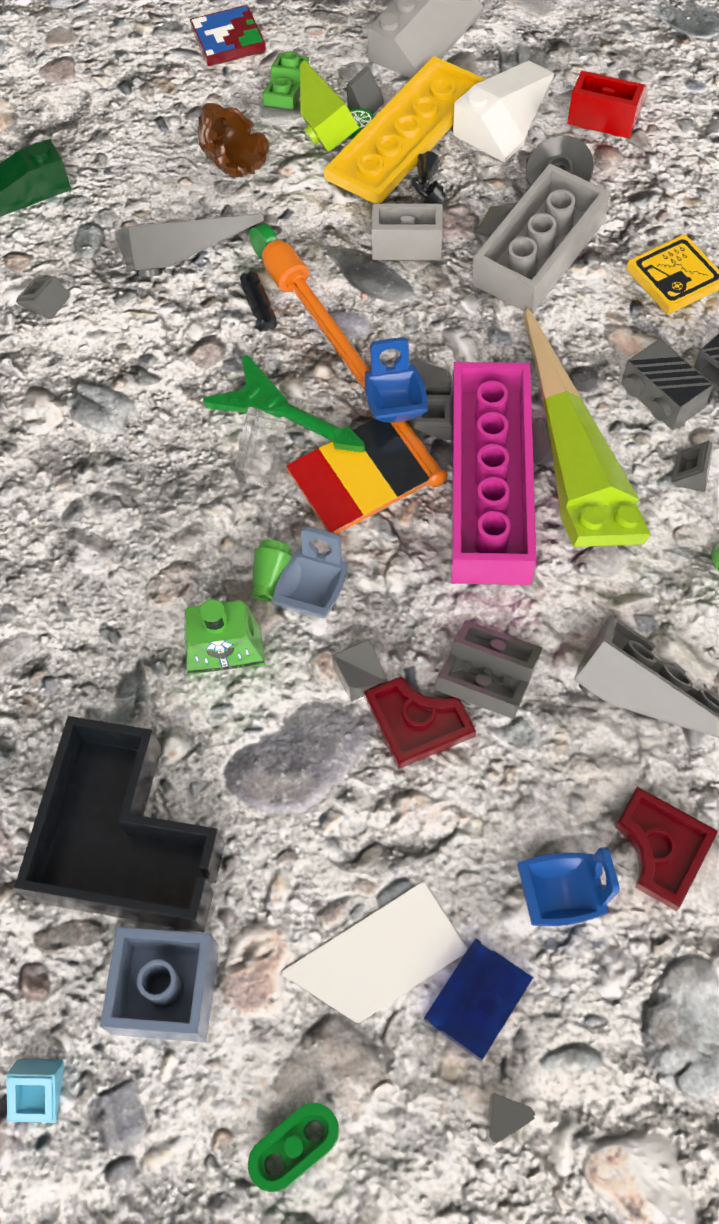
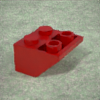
M581 70L572 91L567 124L630 139L647 96L648 90L646 85Z

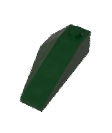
M50 138L22 148L0 163V217L71 190L62 158Z

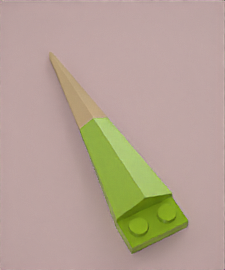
M527 307L523 319L535 361L551 439L560 518L572 546L592 547L645 544L651 533L637 506L639 497L534 315Z

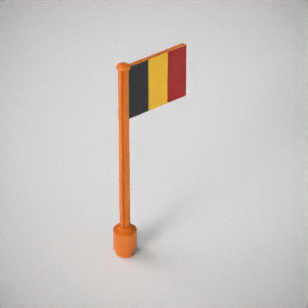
M275 240L269 243L262 252L263 266L281 291L294 292L365 391V372L370 370L306 283L309 277L308 267L289 243H285L282 240ZM375 418L353 430L364 442L365 452L335 449L333 441L286 465L288 473L326 531L335 534L343 532L427 485L433 488L441 486L448 477L447 471L439 467L407 421L388 423L381 422Z

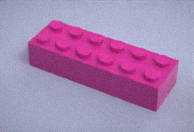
M454 362L452 387L451 583L532 585L536 566L530 363Z

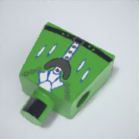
M210 599L200 606L185 609L184 643L188 675L265 665L261 626L245 601L221 602L217 599Z

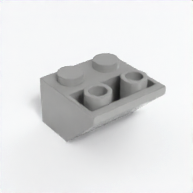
M373 204L372 260H441L443 204Z

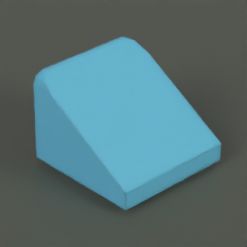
M18 1059L6 1074L7 1122L56 1123L64 1072L63 1060Z

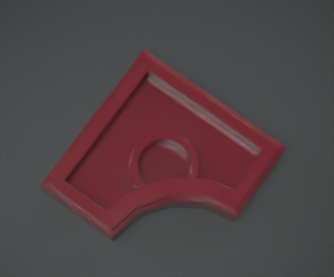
M402 676L364 691V699L398 769L476 737V730L462 702L458 698L452 696L441 699L424 696L412 689Z
M637 786L615 828L630 840L638 855L640 872L635 888L677 911L681 907L718 830Z

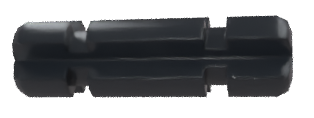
M250 271L248 274L243 273L240 276L241 287L247 295L246 299L253 316L257 319L256 323L259 329L265 332L268 329H274L277 326L276 316L273 309L270 308L271 304L263 286L260 284L261 281L258 274L254 271Z

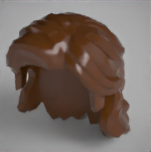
M207 103L202 107L201 114L198 117L199 146L206 156L213 161L215 166L225 174L233 178L255 174V170L260 169L265 164L266 154L269 150L266 136L259 132L251 134L253 123L237 108H224L215 103Z

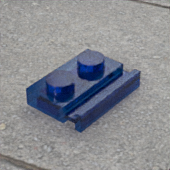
M475 938L426 1013L423 1021L429 1025L431 1024L441 1034L482 1062L534 977L496 951L490 950Z

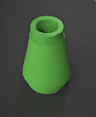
M265 539L261 540L259 547L254 549L253 589L251 596L255 599L272 602L278 579L283 569L292 559L290 556L291 548L287 544Z

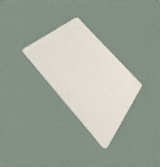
M422 882L284 969L282 976L354 1022L360 1023L467 953L468 948L426 884Z

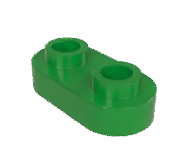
M319 1103L305 1104L261 1139L251 1150L248 1159V1172L253 1183L267 1192L276 1193L284 1191L329 1154L336 1146L339 1138V1124L334 1113L328 1107ZM314 1121L320 1122L324 1127V1134L318 1141H310L306 1137V1128ZM280 1155L284 1161V1168L278 1175H270L266 1169V1162L270 1156Z

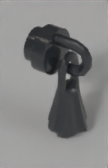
M432 151L419 154L417 163L418 176L415 175L411 178L412 186L421 195L420 204H442L446 197V193L443 191L444 187L439 182L434 181L429 184L430 179L438 172V164L440 163L439 156Z

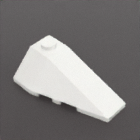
M526 61L475 84L454 103L453 135L505 163L524 145L531 124L534 123L538 108L543 103L554 79V73L531 61Z

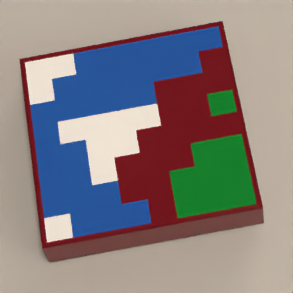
M248 5L190 19L191 29L207 66L266 51L265 41Z

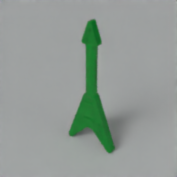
M248 355L242 356L246 380L244 388L238 391L208 396L203 399L204 405L208 409L276 418L284 417L333 441L335 449L365 452L364 442L349 426H344L341 429L289 404L285 396Z

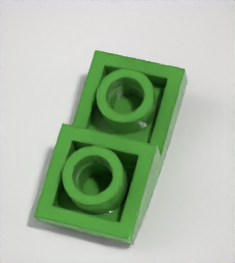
M293 51L278 54L271 66V80L262 93L264 106L294 109L300 96V64L303 61L309 64V57L299 56L297 52Z

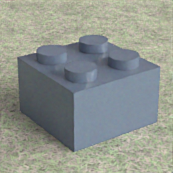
M117 927L100 1027L111 1035L206 1043L219 945L212 934Z

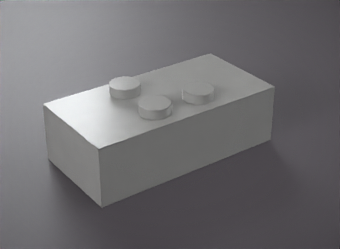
M549 164L473 257V285L524 312L528 307L533 314L605 222L610 191Z

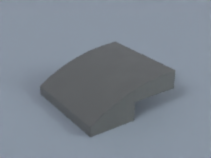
M465 620L453 641L450 655L437 676L434 690L514 719L543 647Z

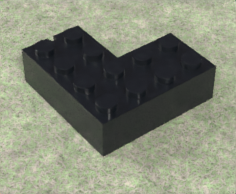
M67 716L14 888L29 902L204 933L214 893L208 882L216 883L225 843L217 828L144 816L162 750L152 729Z

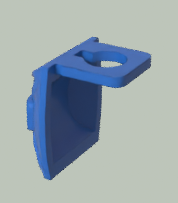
M399 337L373 341L370 344L371 371L365 372V392L374 418L381 422H402L426 413L427 394L425 385L415 365H409V344L407 338ZM387 349H396L400 352V356L394 361V366L386 367V363L379 359L381 353Z
M608 847L599 848L594 855L587 853H555L537 856L517 863L532 926L572 925L602 917L609 913L607 905L619 893V882ZM602 866L605 870L606 885H602L600 878Z

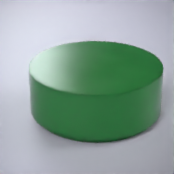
M265 223L250 229L249 236L252 247L258 257L263 260L262 252L269 243L278 240L273 229Z

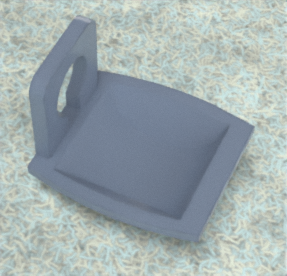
M304 526L301 531L302 550L298 549L283 569L275 587L272 603L306 616L325 618L340 595L347 573L348 562L342 561L341 537L338 534ZM319 539L326 542L331 547V551H327L326 555L320 554L319 549L313 545L311 540Z

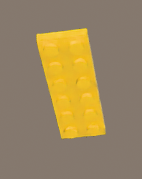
M433 56L324 168L325 180L374 204H381L417 165L419 154L430 151L453 126L454 103L471 87L486 80V78Z

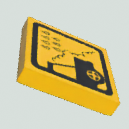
M686 234L630 259L627 263L626 270L667 315L719 290V269Z

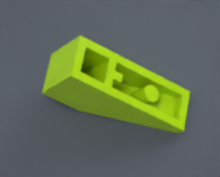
M303 61L300 64V114L308 125L304 128V131L315 146L320 142L329 153L359 129V126L345 102L306 61Z

